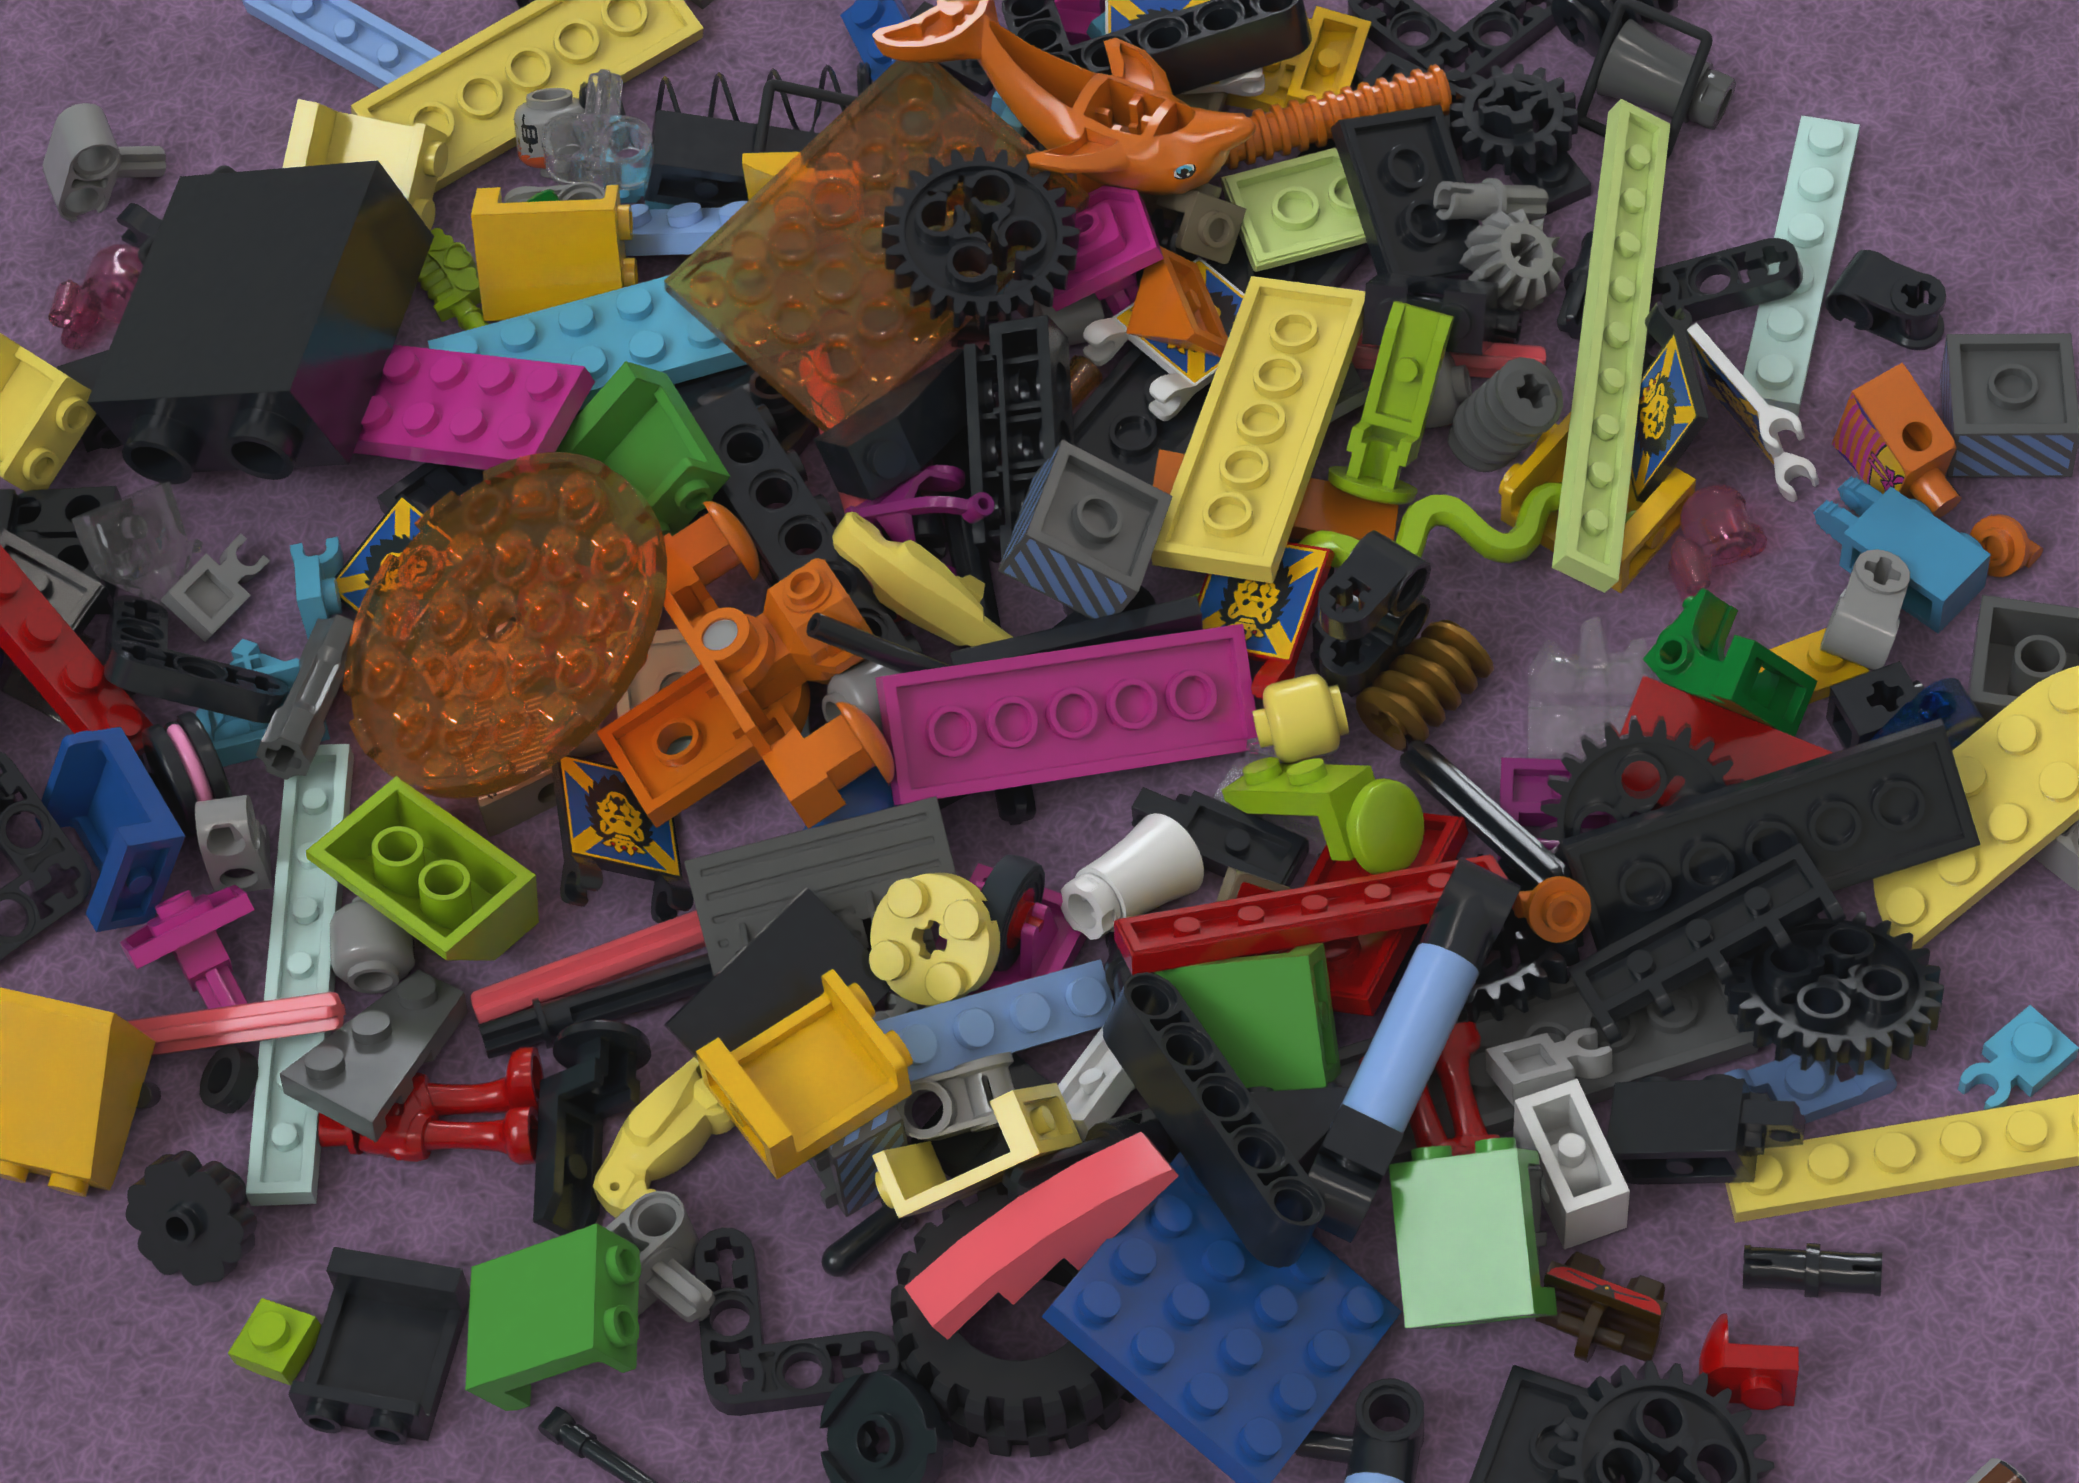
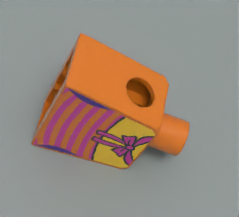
M1900 363L1852 390L1832 441V445L1867 484L1882 494L1892 487L1907 498H1915L1925 504L1938 519L1953 510L1959 504L1962 497L1946 478L1945 474L1957 449L1955 440L1905 365Z

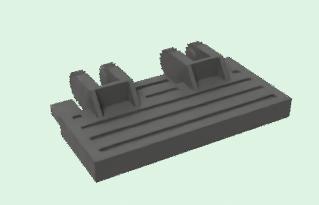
M937 796L684 861L714 976L737 954V951L743 949L805 888H809L867 949L870 946L863 919L871 918L872 922L880 901L894 882L927 873L957 875ZM932 927L925 929L923 934V942L926 944V950L930 954L937 950Z

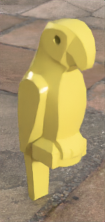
M847 512L834 530L832 539L834 549L838 554L859 568L873 585V593L879 602L909 622L957 646L968 645L974 647L1013 638V636L984 616V608L980 604L985 588V583L972 575L963 578L955 576L943 562L912 540L905 542L886 540L877 527L856 512Z
M695 1057L658 1086L631 1111L621 1126L608 1156L597 1172L593 1183L594 1191L599 1202L614 1218H617L643 1195L655 1192L656 1190L649 1189L651 1181L675 1173L688 1164L701 1151L711 1134L720 1135L727 1133L736 1126L704 1084L699 1062Z

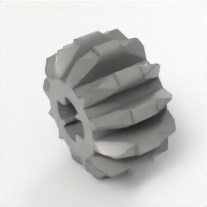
M1523 209L1512 211L1508 215L1500 211L1486 218L1482 222V226H1477L1469 233L1468 239L1465 241L1468 250L1463 254V258L1459 263L1473 271L1468 280L1499 283L1497 302L1500 308L1514 311L1520 308L1525 312L1536 308L1544 301V297L1546 298L1556 291L1558 284L1561 282L1557 273L1562 270L1566 259L1553 252L1560 237H1547L1544 234V218L1533 220L1529 224Z

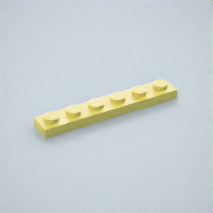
M2079 1094L1803 1140V1145L1765 1148L1764 1154L1757 1155L1754 1182L1725 1183L1735 1223L2079 1166Z

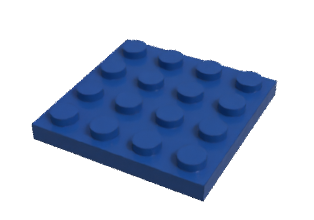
M1179 1152L1170 1163L1179 1176L1114 1238L1104 1241L1041 1317L1236 1483H1271L1402 1311L1313 1236H1311L1298 1261L1289 1267L1277 1268L1257 1260L1245 1247L1184 1156Z

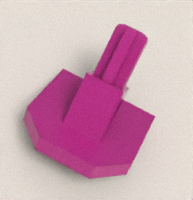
M1104 185L1065 205V207H1075V228L1080 229L1078 249H1075L1077 250L1076 268L1069 271L1066 290L1053 288L1052 307L1056 312L1095 293L1099 301L1105 299L1113 316H1115L1135 302L1139 289L1136 272L1164 259L1145 203L1138 191Z
M232 885L207 895L202 894L193 898L190 890L176 894L155 906L158 914L157 917L149 920L146 925L119 942L128 960L136 969L172 952L192 991H198L207 1009L248 1003L232 973L234 971L230 958L216 932V929L254 911L246 892L237 885Z

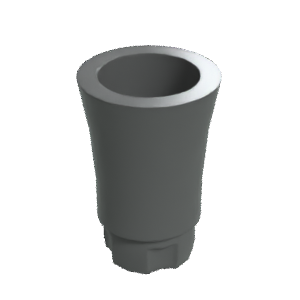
M1629 19L1619 31L1605 59L1597 83V95L1618 100L1623 99L1673 117L1695 56L1664 41L1634 20ZM1706 61L1683 122L1688 123L1690 120L1693 123L1715 130L1732 99L1736 87L1735 79L1713 69V64Z

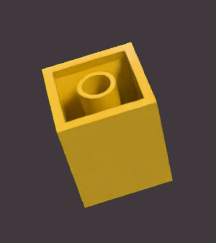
M0 987V1178L26 1183L28 1173L30 1172L50 1177L49 1188L71 1195L86 1197L89 1186L110 1191L117 1175L140 1097L142 1083H144L156 1041L114 1012Z

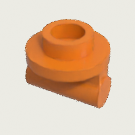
M1990 514L1978 521L1970 532V535L1981 544L1983 549L1991 554L1987 573L1989 576L2005 577L2017 572L2023 566L2030 568L2043 552L2041 546L2028 538L2023 526L2017 520L2007 515Z
M1555 876L1542 881L1533 890L1520 891L1514 902L1513 910L1517 918L1527 919L1530 928L1539 937L1549 942L1559 943L1576 937L1585 928L1591 914V901L1585 888L1569 877Z

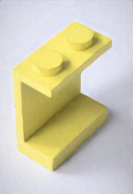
M298 99L282 168L378 160L428 229L431 230L435 219L433 195L437 177L442 176L448 161V147L445 143L447 134L422 123L415 122L413 127L338 112L317 102Z
M1057 1083L1012 1090L990 1100V1105L1011 1152L947 1181L931 1141L887 1149L872 1155L878 1169L875 1173V1182L881 1198L888 1207L895 1209L898 1219L946 1208L957 1200H963L976 1194L978 1191L985 1190L1002 1182L1004 1172L1018 1164L1082 1143Z

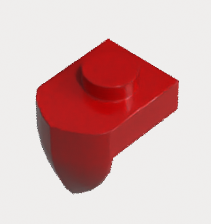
M1727 1313L1719 1315L1711 1326L1702 1346L1699 1358V1375L1702 1372L1708 1374L1706 1393L1713 1398L1721 1391L1729 1388L1732 1391L1729 1403L1744 1404L1755 1410H1769L1777 1406H1794L1799 1372V1347L1729 1343Z

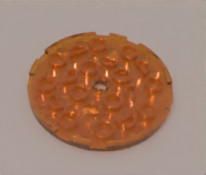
M546 452L515 458L483 471V482L460 496L454 491H450L436 502L414 523L420 532L406 546L398 559L389 554L384 560L361 602L353 623L346 656L343 689L344 693L351 697L354 719L349 721L355 739L364 753L373 759L388 775L393 778L398 776L401 781L409 784L421 794L438 798H473L497 793L516 786L548 769L579 746L614 709L638 671L645 665L665 602L667 584L665 540L660 523L644 496L625 478L611 470L601 461L567 452ZM512 616H514V617L516 618V622H514V621H508V620H509ZM508 621L506 626L496 633L498 625Z

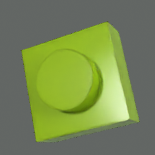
M261 1298L230 1348L228 1355L236 1365L291 1386L292 1381L295 1380L314 1349L322 1325L315 1316Z

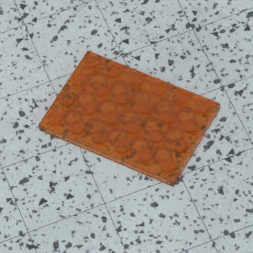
M896 60L664 280L665 291L817 427L825 432L909 380L974 317L966 316L959 328L953 327V312L945 310L937 319L932 320L930 319L931 302L929 300L912 307L909 304L911 287L897 290L894 287L895 270L885 269L886 249L881 247L882 228L885 227L884 210L886 206H893L894 188L898 186L908 189V172L910 170L918 171L927 177L928 158L930 157L937 159L944 167L950 165L951 150L953 149L958 150L965 162L973 161L976 147H982L986 161L992 162L995 161L999 152L1004 149L1007 150L1008 154L1007 165L1015 167L1021 160L1026 158L1027 154L1040 151L937 62L918 63ZM1030 167L1029 175L1034 177L1045 170ZM1050 172L1049 190L1064 187L1066 189L1065 207H1075L1076 214L1083 211L1089 205L1090 195L1065 173ZM959 183L957 190H953L952 195L947 197L945 226H932L929 229L945 231L953 227L954 206L960 204L964 210L963 183ZM985 200L981 202L983 204L992 206L1001 204L994 200ZM1016 245L1008 249L1007 270L1001 272L997 267L998 293L1014 277L1016 251L1032 250L1031 247ZM964 271L959 273L966 277H976L981 275L974 271Z

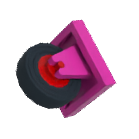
M1005 855L994 868L978 863L969 881L978 887L987 899V901L982 902L989 911L991 921L997 920L1000 931V952L996 966L987 982L978 990L969 992L967 995L977 994L1072 967L1087 936L1082 932L1073 930L1066 921L1061 910L1062 894L1044 887L1045 872L1042 865L1019 855ZM939 935L936 941L937 950H945L947 939Z

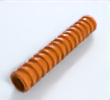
M1437 64L1428 67L1426 73H1423L1418 68L1410 72V77L1397 73L1394 74L1390 82L1381 77L1376 79L1374 86H1370L1367 82H1361L1358 84L1357 90L1354 91L1349 86H1345L1340 89V94L1338 95L1329 90L1323 93L1322 99L1317 100L1314 95L1306 96L1305 103L1302 104L1293 99L1288 101L1285 108H1282L1277 103L1270 106L1269 112L1264 113L1261 108L1254 109L1252 116L1248 118L1256 124L1255 133L1247 141L1230 150L1224 165L1233 170L1237 169L1240 161H1244L1249 166L1255 164L1256 157L1262 156L1265 161L1273 159L1276 152L1285 157L1291 154L1292 148L1297 147L1300 152L1308 151L1309 144L1315 143L1318 148L1325 147L1328 139L1334 141L1330 128L1336 122L1343 119L1441 105L1444 117L1448 116L1449 107L1452 104L1448 79L1445 72Z

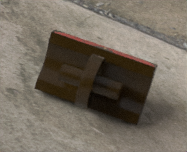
M1577 1251L1570 1256L1564 1265L1552 1260L1545 1273L1543 1282L1544 1287L1555 1288L1557 1315L1536 1317L1535 1321L1577 1337L1574 1357L1587 1363L1592 1358L1597 1345L1645 1362L1652 1361L1659 1344L1668 1303L1663 1301L1665 1294L1664 1284L1642 1275L1631 1278L1627 1287L1604 1280L1606 1268L1601 1265L1599 1259Z

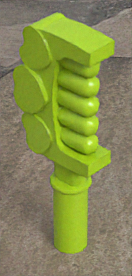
M432 229L431 233L434 235L418 282L421 283V288L427 291L428 298L434 300L433 307L437 316L442 322L455 317L458 320V326L465 331L488 325L487 321H483L482 310L476 307L477 304L481 303L477 266L471 253L467 251L464 244L454 242L450 235H445L442 229Z

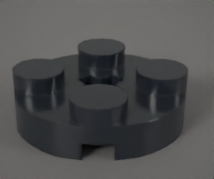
M879 1370L848 1377L832 1391L821 1414L820 1429L828 1428L827 1444L829 1449L828 1451H821V1458L824 1470L831 1483H935L942 1468L943 1458L950 1453L953 1447L952 1429L941 1418L934 1399L921 1383L903 1370ZM876 1426L885 1427L890 1438L889 1450L880 1454L875 1448L880 1440L878 1433L875 1431Z

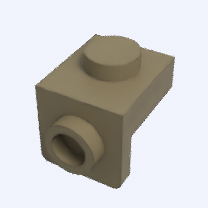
M1209 183L1184 194L1158 195L1155 205L1184 214L1175 241V246L1178 249L1218 263L1227 264L1229 262L1246 208L1219 199L1222 188Z

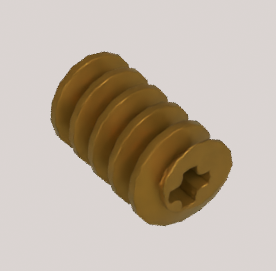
M1447 619L1432 622L1421 632V638L1414 639L1405 648V654L1398 655L1389 664L1388 671H1382L1372 682V687L1365 688L1357 696L1356 710L1371 733L1395 750L1402 751L1406 748L1404 737L1411 741L1421 740L1424 742L1430 736L1427 725L1439 727L1446 720L1443 708L1455 711L1462 703L1459 692L1471 694L1478 687L1476 676L1487 678L1494 671L1493 662L1477 639L1457 623Z

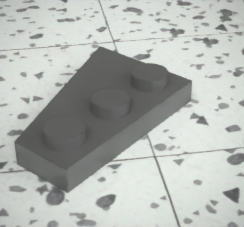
M418 969L280 1073L284 1094L377 1142L387 1128L385 1116L394 1103L404 1104L414 1089L412 1078L423 1063L434 1061L468 1013L464 992Z

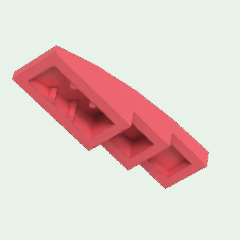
M1139 1132L1076 1162L1017 1197L959 1239L904 1288L930 1325L948 1340L998 1292L1014 1305L1063 1258L1079 1271L1106 1239L1114 1238L1179 1175L1150 1139L1142 1132Z

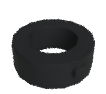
M232 1045L224 1046L218 1050L209 1060L200 1081V1097L202 1102L225 1114L234 1113L242 1108L250 1098L258 1078L256 1057Z

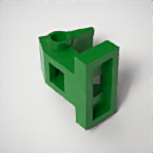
M1703 588L1695 597H1687L1682 604L1684 610L1672 624L1660 633L1656 644L1643 658L1645 663L1664 684L1795 737L1818 681L1757 641L1734 635L1727 654L1724 656L1726 639L1738 609L1728 605ZM1763 667L1765 670L1759 673L1760 668Z

